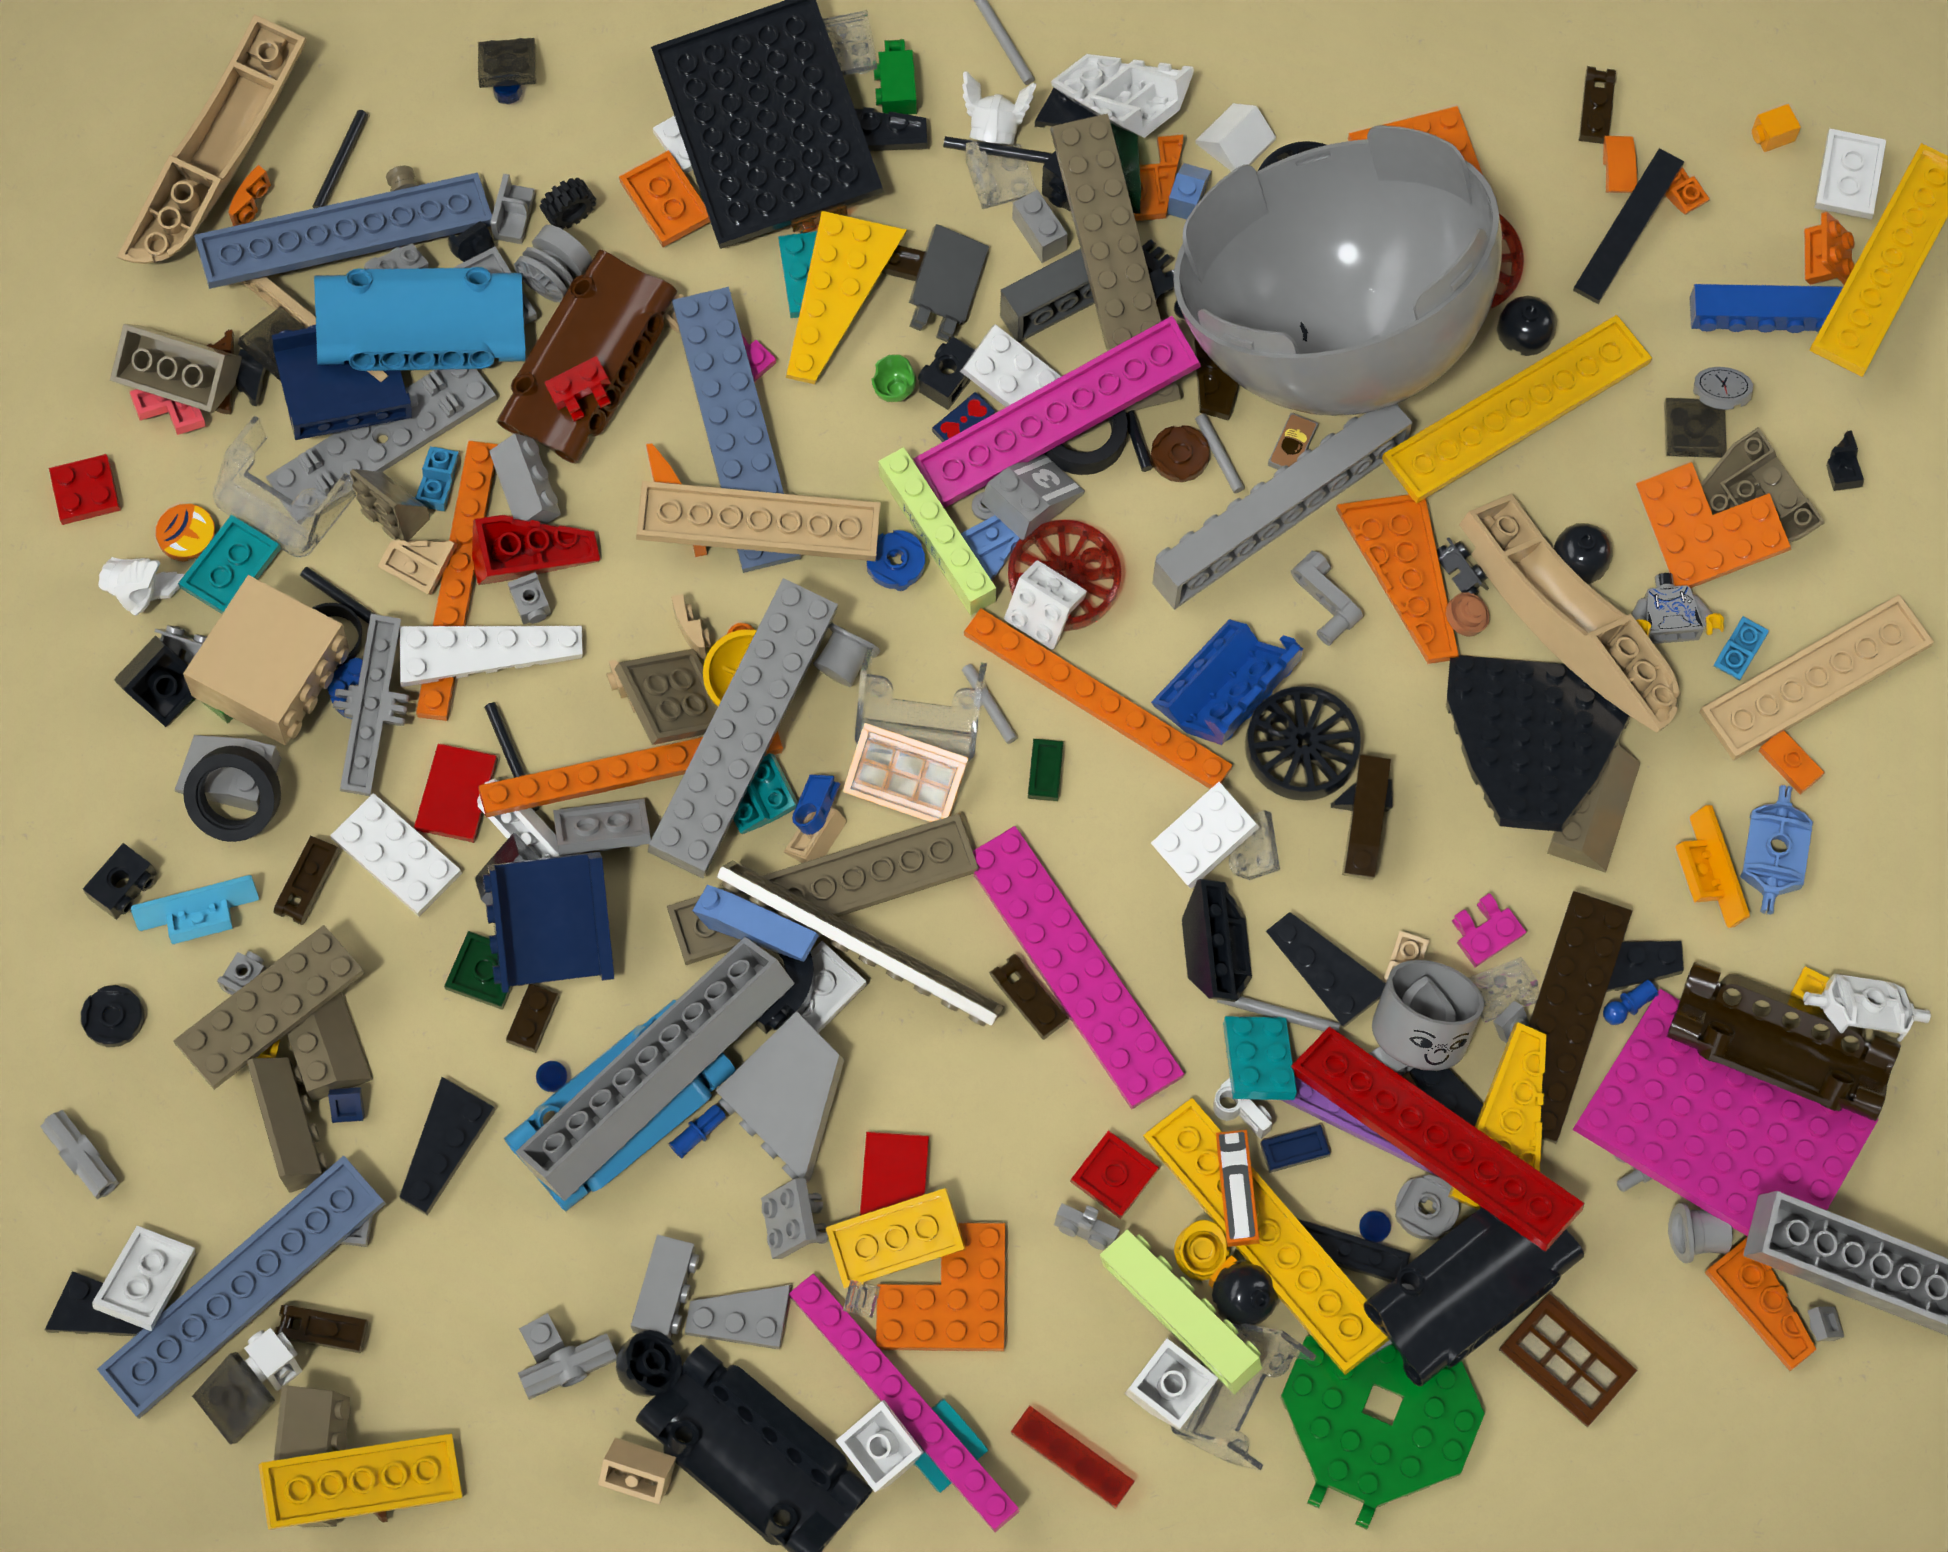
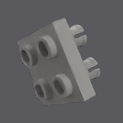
M795 1178L761 1198L762 1214L765 1217L768 1234L767 1243L770 1247L772 1259H783L810 1243L824 1244L828 1240L827 1232H820L826 1230V1224H814L812 1213L821 1212L823 1202H814V1200H821L822 1197L819 1193L808 1194L806 1178Z

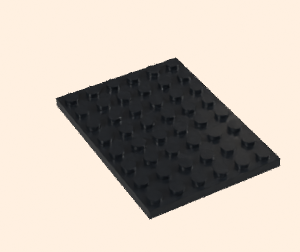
M784 0L651 46L720 249L820 215L822 211L829 212L884 193L816 0Z

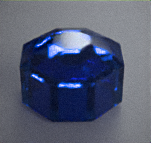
M503 77L496 80L493 86V93L499 103L511 104L519 101L522 95V88L516 78Z

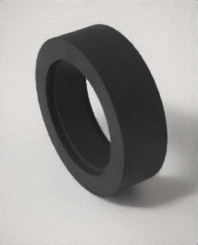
M1125 410L1107 418L1111 425L1112 433L1108 441L1099 449L1091 452H1076L1060 444L1044 454L1061 470L1071 474L1090 475L1109 468L1121 456L1126 444L1127 416Z
M224 746L206 754L193 767L185 781L183 796L189 817L201 831L218 840L237 842L257 835L271 821L280 805L281 786L276 771L259 753L241 746ZM233 767L251 776L260 792V805L257 813L244 820H230L217 814L209 805L205 795V782L209 773L218 768Z

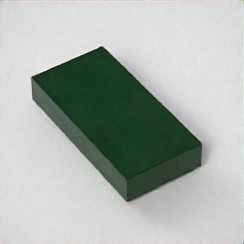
M1033 738L1028 799L1058 801L1064 741Z

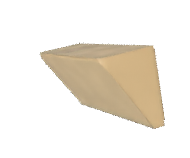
M831 807L824 826L818 832L807 835L803 834L798 828L785 848L784 853L801 863L826 856L845 826L846 819L837 809ZM816 812L808 814L802 824L810 822Z

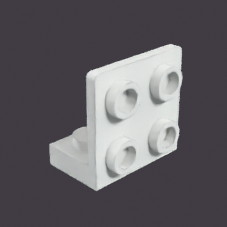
M1036 560L1019 577L1004 619L1053 650L1058 644L1069 614L1084 600L1087 591Z

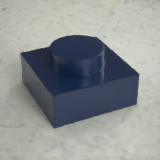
M361 1087L329 1090L328 1098L332 1123L364 1120L365 1113Z

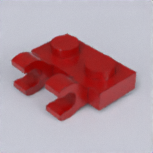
M597 356L544 382L557 409L560 410L567 407L574 422L585 417L577 400L593 393L600 408L611 403L603 388L611 383Z

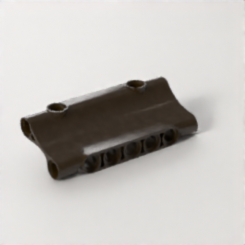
M1696 962L1693 963L1667 1033V1038L1697 1049L1699 1055L1709 1061L1738 1070L1817 1102L1834 1111L1846 1109L1870 1120H1877L1886 1098L1888 1080L1901 1048L1900 1044L1873 1034L1870 1042L1866 1041V1031L1860 1027L1848 1026L1843 1033H1840L1823 1009L1818 1006L1804 1005L1801 999L1737 974L1728 975L1719 982L1721 972ZM1733 988L1738 990L1741 995L1733 997L1728 995L1726 990ZM1763 1000L1768 1002L1770 1007L1760 1008L1755 1002ZM1794 1012L1800 1018L1789 1020L1784 1014ZM1817 1024H1824L1829 1028V1030L1826 1032L1817 1031L1814 1028V1026ZM1846 1036H1854L1859 1040V1042L1850 1044L1847 1043L1843 1038Z

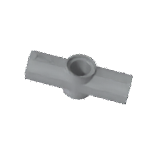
M63 1110L48 1116L40 1127L60 1151L58 1154L75 1176L78 1174L97 1200L101 1197H106L114 1191L119 1182L107 1165L99 1158L101 1155L85 1134L82 1135Z
M606 1333L577 1347L572 1345L559 1349L552 1353L548 1360L518 1372V1375L530 1400L559 1386L562 1388L582 1381L587 1377L588 1373L615 1362L617 1356Z

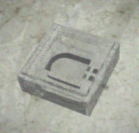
M850 1280L842 1311L873 1318L880 1287Z

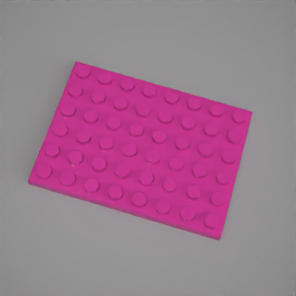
M1660 989L1658 991L1659 996H1655L1573 1130L1716 1218L1730 1224L1734 1229L1747 1237L1758 1195L1779 1191L1827 1210L1879 1119L1873 1121L1846 1109L1841 1111L1828 1109L1817 1102L1738 1070L1709 1061L1700 1056L1697 1049L1667 1038V1033L1680 1000Z

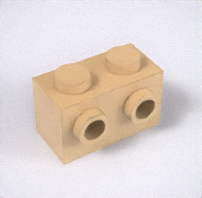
M615 1438L603 1459L598 1485L660 1504L671 1483L676 1457Z

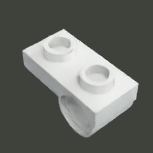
M1230 1078L1226 1080L1215 1095L1213 1103L1215 1115L1225 1121H1230L1240 1116L1252 1131L1262 1139L1270 1132L1272 1127L1270 1114L1263 1106H1256L1251 1099H1233L1236 1102V1106L1231 1109L1224 1108L1220 1104V1100L1225 1097L1232 1098Z

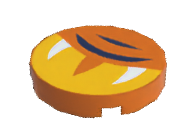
M179 504L169 508L160 517L156 525V539L162 552L169 558L180 562L188 561V559H197L216 535L215 524L210 514L202 507L194 504Z

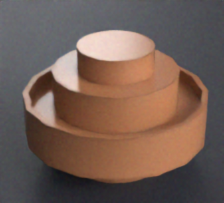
M1469 592L1456 595L1446 606V617L1449 624L1457 633L1466 637L1481 633L1489 623L1490 615L1487 606L1478 596Z

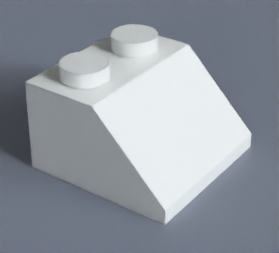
M1167 1338L1125 1392V1395L1151 1415L1179 1430L1217 1381L1218 1377Z
M885 1400L881 1401L836 1440L874 1492L890 1486L910 1469L924 1452Z

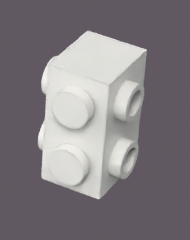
M269 1328L265 1332L264 1330L257 1332L248 1340L249 1345L244 1349L250 1357L245 1360L261 1382L267 1379L276 1391L280 1390L282 1386H285L302 1372L294 1358L298 1353L282 1332L276 1335Z

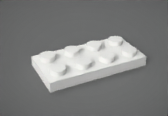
M374 793L330 835L331 839L418 917L462 874L455 864Z

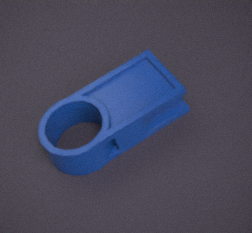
M809 775L792 816L793 823L803 834H814L824 826L840 786L839 782L834 781V776ZM816 812L810 822L802 824L808 814Z

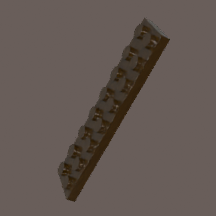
M1573 891L1528 1025V1027L1546 1034L1545 1073H1543L1542 1093H1544L1543 1105L1541 1106L1542 1140L1554 1144L1558 1142L1633 911Z

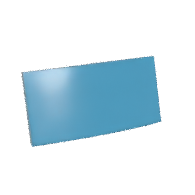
M430 446L422 468L423 477L415 497L426 508L445 512L457 468L458 451Z
M1743 616L1713 666L1740 681L1768 635L1769 630Z

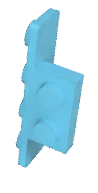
M247 875L131 906V913L139 931L167 924L171 943L176 944L233 929L230 908L257 901L259 896L252 876Z

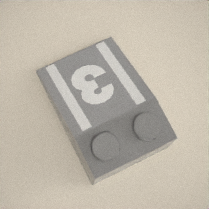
M1042 454L1029 462L1009 466L987 483L981 503L1024 541L1084 495L1085 491L1045 454Z

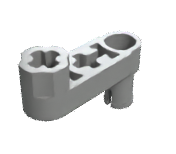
M1312 550L1291 570V574L1303 589L1334 616L1317 631L1319 639L1324 644L1330 646L1346 629L1350 630L1362 619L1363 614L1350 598L1324 576L1331 570V566L1322 554Z

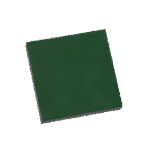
M468 931L444 985L445 990L503 1010L513 986L508 987L509 992L503 993L500 984H494L492 966L498 965L497 954H491L489 938Z

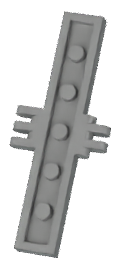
M371 614L358 686L349 685L348 690H335V696L345 698L346 702L334 701L333 708L344 710V716L352 718L340 786L341 792L370 796L383 723L396 726H404L405 724L404 718L393 715L394 713L406 714L407 707L395 704L396 702L408 703L409 696L389 692L401 622L399 618Z

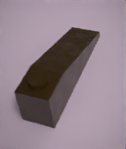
M1360 755L1342 875L1369 880L1375 878L1391 759Z

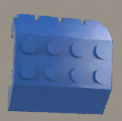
M1229 619L1151 703L1187 734L1223 745L1224 742L1233 736L1237 728L1252 716L1253 711L1263 700L1272 694L1276 686L1291 674L1292 669L1301 661L1303 648L1294 638L1285 635L1279 639L1285 649L1259 642L1247 624Z

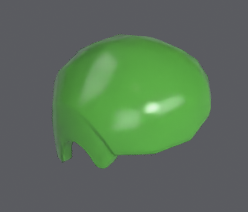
M887 355L877 361L875 364V375L871 378L875 393L886 402H901L914 391L916 386V374L909 360L901 355Z

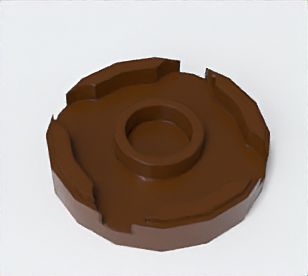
M1190 426L1167 427L1158 433L1152 443L1151 460L1153 467L1162 477L1170 481L1186 482L1194 480L1204 472L1208 465L1209 445L1201 432Z

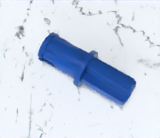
M713 1105L695 1122L690 1121L688 1123L689 1127L672 1142L668 1143L669 1146L682 1159L701 1140L703 1142L707 1140L706 1136L726 1119L725 1113L719 1106Z

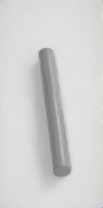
M974 0L1025 85L1031 84L1034 81V77L988 1Z
M1242 996L1235 1002L1217 1000V1003L1269 1017L1286 1018L1287 1022L1323 1032L1329 1026L1338 1032L1340 1023Z

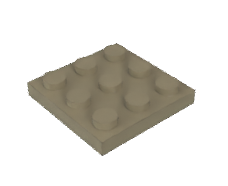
M694 649L618 663L615 671L652 745L705 734L718 707L713 703L705 690L703 666Z

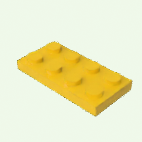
M947 1188L825 1227L844 1288H849L966 1249Z

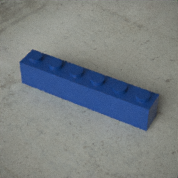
M1694 284L1690 295L1691 329H1700L1706 332L1715 329H1729L1732 332L1758 330L1767 333L1774 330H1787L1790 333L1802 331H1817L1819 333L1843 287Z

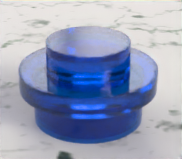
M556 1061L543 1063L536 1072L537 1084L546 1092H557L567 1082L568 1076L565 1067Z
M1370 1211L1361 1218L1359 1231L1364 1239L1378 1243L1388 1237L1391 1231V1223L1384 1213Z

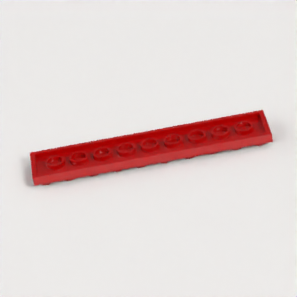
M1330 1026L1291 1065L1297 1078L1545 1252L1584 1208V1202Z

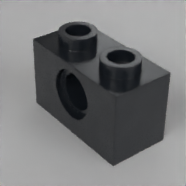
M953 336L947 344L942 343L935 353L934 361L930 366L925 365L918 375L919 393L949 410L971 381L960 371L975 350ZM945 369H951L954 371V373L944 374L942 373V371Z
M122 843L85 885L83 891L89 900L117 920L121 914L124 915L129 912L131 906L134 905V899L141 891H146L150 888L157 873L150 862ZM120 879H129L124 887H115Z

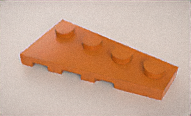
M1745 1238L1708 1268L1705 1274L1786 1368L1791 1371L1810 1356L1816 1348L1797 1312H1794L1783 1285H1780L1772 1270L1773 1267L1743 1256L1747 1238Z

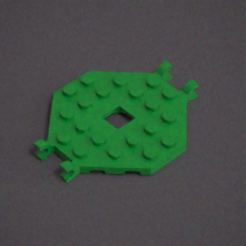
M1311 1335L1305 1337L1280 1397L1315 1479V1485L1307 1504L1319 1508L1327 1488L1362 1502L1363 1506L1355 1525L1366 1530L1370 1525L1376 1508L1403 1496L1429 1488L1431 1485L1459 1476L1485 1415L1462 1361L1450 1369L1446 1366L1420 1387L1407 1377L1403 1369L1402 1356L1394 1344H1391L1362 1361L1344 1375ZM1373 1386H1378L1402 1398L1392 1425L1362 1413Z

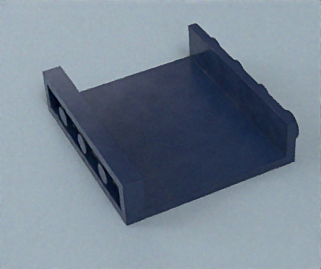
M316 325L295 331L284 330L278 334L271 335L275 360L295 440L412 418L409 393L406 394L400 370L383 371L388 377L380 382L367 371L353 369L349 361H344V365H317Z
M599 852L487 865L488 874L483 875L484 892L491 894L492 905H486L488 924L494 923L495 935L489 936L491 954H497L498 965L492 966L494 984H500L503 993L509 992V986L600 975L602 981L615 979L603 860Z

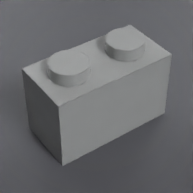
M1038 189L1013 202L1012 219L1041 263L1067 250V232Z

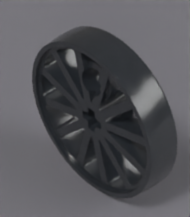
M1291 687L1268 697L1253 714L1245 737L1246 758L1255 777L1275 794L1301 801L1326 797L1344 786L1357 767L1361 751L1360 731L1351 710L1333 694L1314 687ZM1300 699L1316 701L1307 726L1304 725ZM1290 700L1293 702L1296 725L1278 704ZM1323 705L1330 707L1336 712L1313 729ZM1266 712H1272L1267 717L1266 722L1260 720ZM1340 721H1345L1350 732L1323 735ZM1277 722L1282 723L1286 730L1277 731L1271 725ZM1254 731L1263 732L1268 741L1255 743ZM1349 742L1353 744V753L1350 755L1327 745ZM1303 743L1308 744V746L1304 745L1302 748L1298 747V745H1302ZM1281 751L1279 755L1265 765H1262L1257 757V753ZM1323 757L1346 765V768L1337 775ZM1292 760L1283 782L1270 774L1271 771L1282 763ZM1299 763L1303 766L1307 787L1290 785ZM1311 763L1321 770L1329 782L1315 786Z

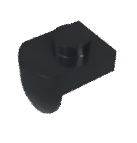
M481 221L460 235H450L448 238L450 251L463 262L496 247L487 225Z

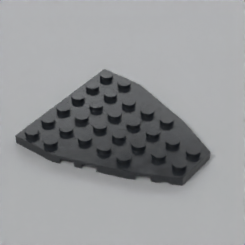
M1463 655L1450 658L1446 708L1448 714L1451 713L1455 733L1456 735L1459 734L1462 743L1461 750L1474 783L1476 785L1479 784L1483 790L1484 800L1487 806L1494 811V818L1498 825L1501 827L1562 832L1568 825L1569 818L1575 815L1581 808V802L1586 795H1590L1596 788L1609 762L1613 749L1619 743L1623 729H1626L1629 724L1630 716L1591 688L1565 664Z

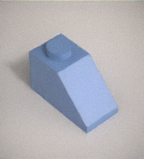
M1186 163L1182 165L1176 175L1169 196L1168 215L1187 220L1195 206L1204 196L1211 170Z

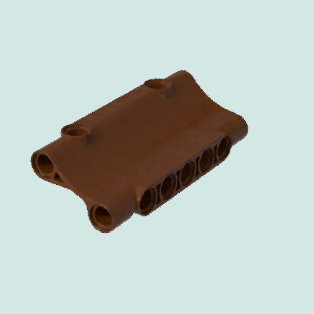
M598 250L584 275L576 277L571 282L568 291L519 373L511 383L513 393L496 422L513 434L516 433L533 438L534 441L548 447L562 459L576 464L589 443V434L598 436L605 429L664 328V318L662 315L666 313L676 296V288L662 279L637 270L604 250ZM597 356L611 383L603 387L611 403L600 408L593 393L577 400L585 417L574 422L567 407L560 410L557 409L544 382Z

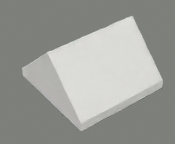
M1233 103L1196 139L1195 143L1232 172L1239 166L1251 165L1276 140V136L1257 106Z

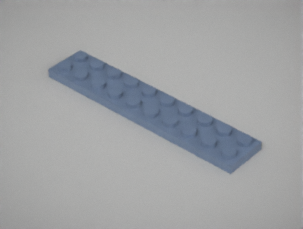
M477 172L194 235L207 284L209 289L462 233L479 221L489 227L491 226L492 214Z
M729 287L672 300L720 487L784 494ZM737 549L743 573L801 559L799 554Z
M342 1156L163 1311L152 1331L147 1329L141 1330L97 1369L98 1372L134 1415L140 1419L386 1203L348 1159Z

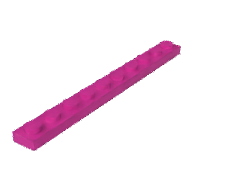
M814 1274L810 1275L789 1293L794 1303L880 1401L885 1400L921 1449L994 1533L1020 1512L1016 1504Z

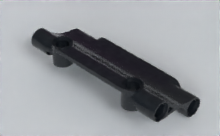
M1481 1207L1401 1269L1397 1277L1363 1304V1307L1370 1320L1386 1335L1401 1354L1403 1369L1407 1377L1415 1385L1421 1387L1446 1366L1450 1369L1457 1365L1549 1292L1561 1279L1562 1274L1584 1258V1252L1580 1244L1567 1229L1545 1252ZM1402 1284H1410L1415 1289H1406Z
M702 1344L699 1345L684 1362L678 1382L665 1393L652 1398L640 1411L635 1421L664 1445L663 1450L665 1454L676 1457L675 1463L762 1536L766 1542L771 1545H781L788 1552H822L842 1526L867 1500L873 1489L854 1472L847 1470V1460L837 1448L748 1373L736 1365H730L728 1368L724 1367V1363Z

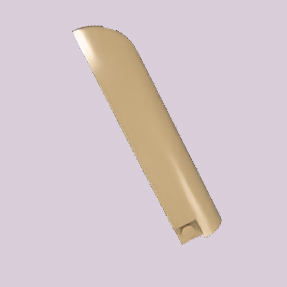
M254 14L232 59L201 113L176 150L166 160L117 258L131 263H155L175 255L189 243L216 205L258 136L307 42L305 37Z
M1512 494L1469 511L1459 526L1476 547L1471 554L1528 628L1558 659L1605 699L1656 733L1663 730L1672 721L1678 710L1676 707L1679 695L1678 683L1671 667L1632 614L1626 616L1585 583L1546 541Z

